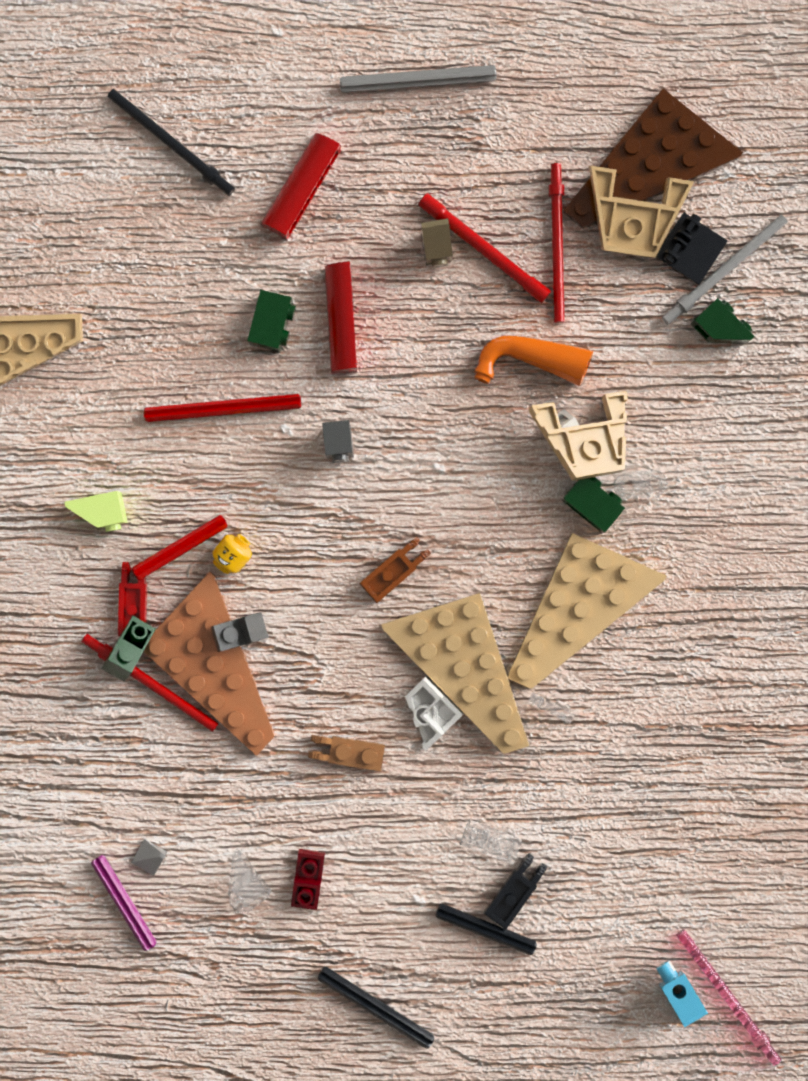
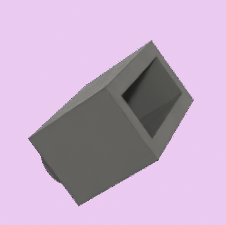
M350 421L322 423L326 457L332 459L333 463L349 462V457H354Z

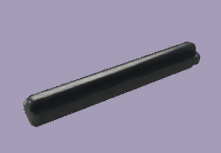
M440 904L437 908L436 917L440 920L525 954L533 955L537 946L535 940L510 930H505L500 926L445 904Z

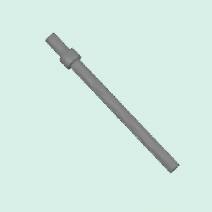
M783 215L777 217L688 295L684 294L676 301V305L662 316V320L669 325L683 312L687 313L691 310L699 298L787 224V219Z

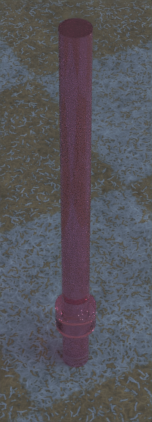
M680 930L676 936L751 1035V1041L755 1047L763 1051L773 1066L780 1063L782 1059L771 1046V1040L766 1033L759 1030L686 930Z

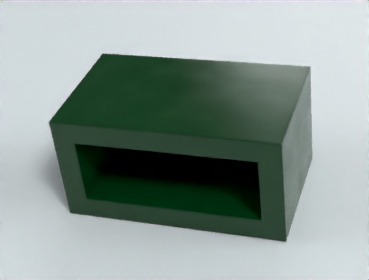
M260 289L247 340L249 345L276 352H281L282 346H287L290 331H286L288 320L293 321L296 312V306L293 305L292 297Z
M596 477L577 480L562 498V501L600 533H605L625 509L621 505L623 500L614 492L610 491L608 494L600 488L602 483Z

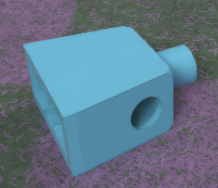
M670 960L656 968L663 980L659 986L684 1027L708 1014L686 975L682 971L677 973ZM676 985H681L682 991L679 994H675L673 991Z

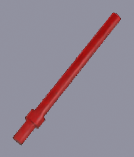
M552 163L551 184L548 185L552 206L554 323L565 322L562 197L565 194L561 178V163Z
M88 633L81 641L98 653L97 656L103 661L107 659L113 648L107 643L105 645ZM136 666L130 674L131 677L213 732L219 724Z

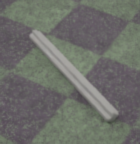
M494 65L343 76L340 78L341 92L348 93L491 82L496 80L497 73Z

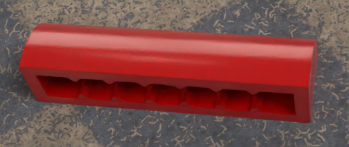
M319 133L313 135L260 225L288 241L340 154V143Z
M350 261L333 263L325 266L331 374L358 372Z

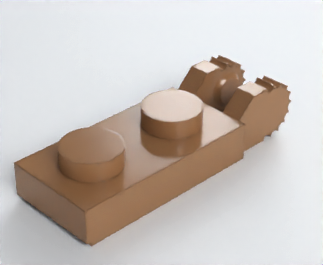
M311 735L310 741L317 744H331L330 754L314 750L309 751L308 758L381 772L385 744L339 736Z

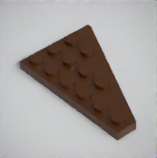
M663 88L599 167L617 170L612 197L646 201L655 195L664 193L666 178L691 181L704 173L711 172L724 164L737 160L743 152ZM591 177L563 210V213L582 229L597 222Z

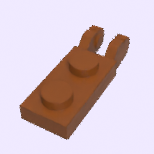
M417 536L404 548L398 549L359 583L376 604L417 569L416 566L431 554L428 549L422 551L412 563L405 556L408 551L413 550L420 542Z

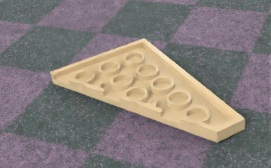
M82 315L0 316V386L83 342Z
M571 533L507 675L508 679L532 689L665 581L667 575Z

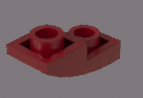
M299 849L291 907L317 910L325 852Z

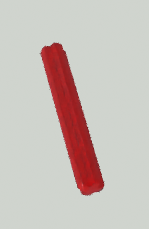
M222 515L215 517L132 568L133 574L138 580L143 579L226 529L228 526L226 520Z

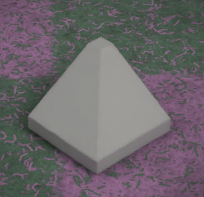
M144 839L131 863L154 876L168 852Z

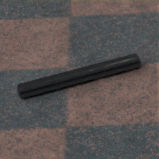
M323 967L318 974V981L422 1047L428 1049L435 1039L432 1033L328 967Z

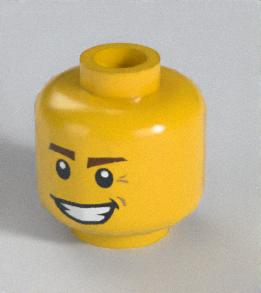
M240 534L237 536L225 535L212 551L214 565L226 574L240 572L252 556V552L248 547L250 542Z

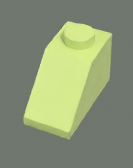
M119 491L64 502L66 508L95 527L105 528L106 532L120 530L121 524L128 523L122 493Z

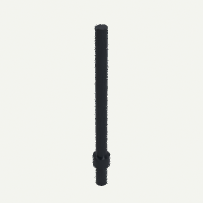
M112 89L108 93L109 99L203 175V179L210 185L215 184L228 196L232 195L235 187L220 176V171L213 166L209 167L118 91Z

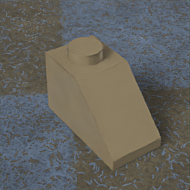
M448 219L421 223V239L426 265L432 264L433 268L447 266L453 257Z

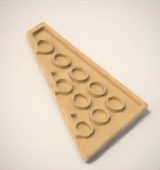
M481 593L381 624L382 629L503 754L529 746Z

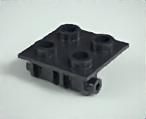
M683 212L661 246L656 258L700 285L728 240L700 223L701 218L698 215L692 214L689 216Z

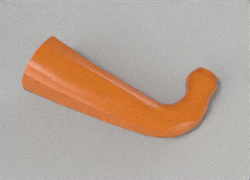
M501 336L488 342L482 349L478 365L474 371L476 374L474 378L482 383L489 384L490 380L494 378V363L503 356H509L555 374L580 387L590 365L594 350L535 338Z

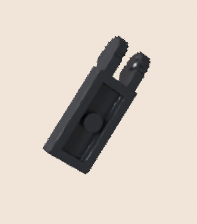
M530 853L525 856L517 870L514 869L484 911L486 916L505 930L537 887L536 884L547 870V866L542 863L536 868L531 879L525 877L523 873L531 865L534 858Z

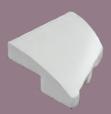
M428 676L422 679L405 696L409 708L413 711V721L415 727L419 728L423 740L422 747L425 751L464 714Z

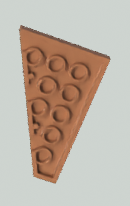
M210 571L155 630L144 653L257 756L275 737V733L242 647L238 646L221 652L217 651L211 626L232 621L215 575Z

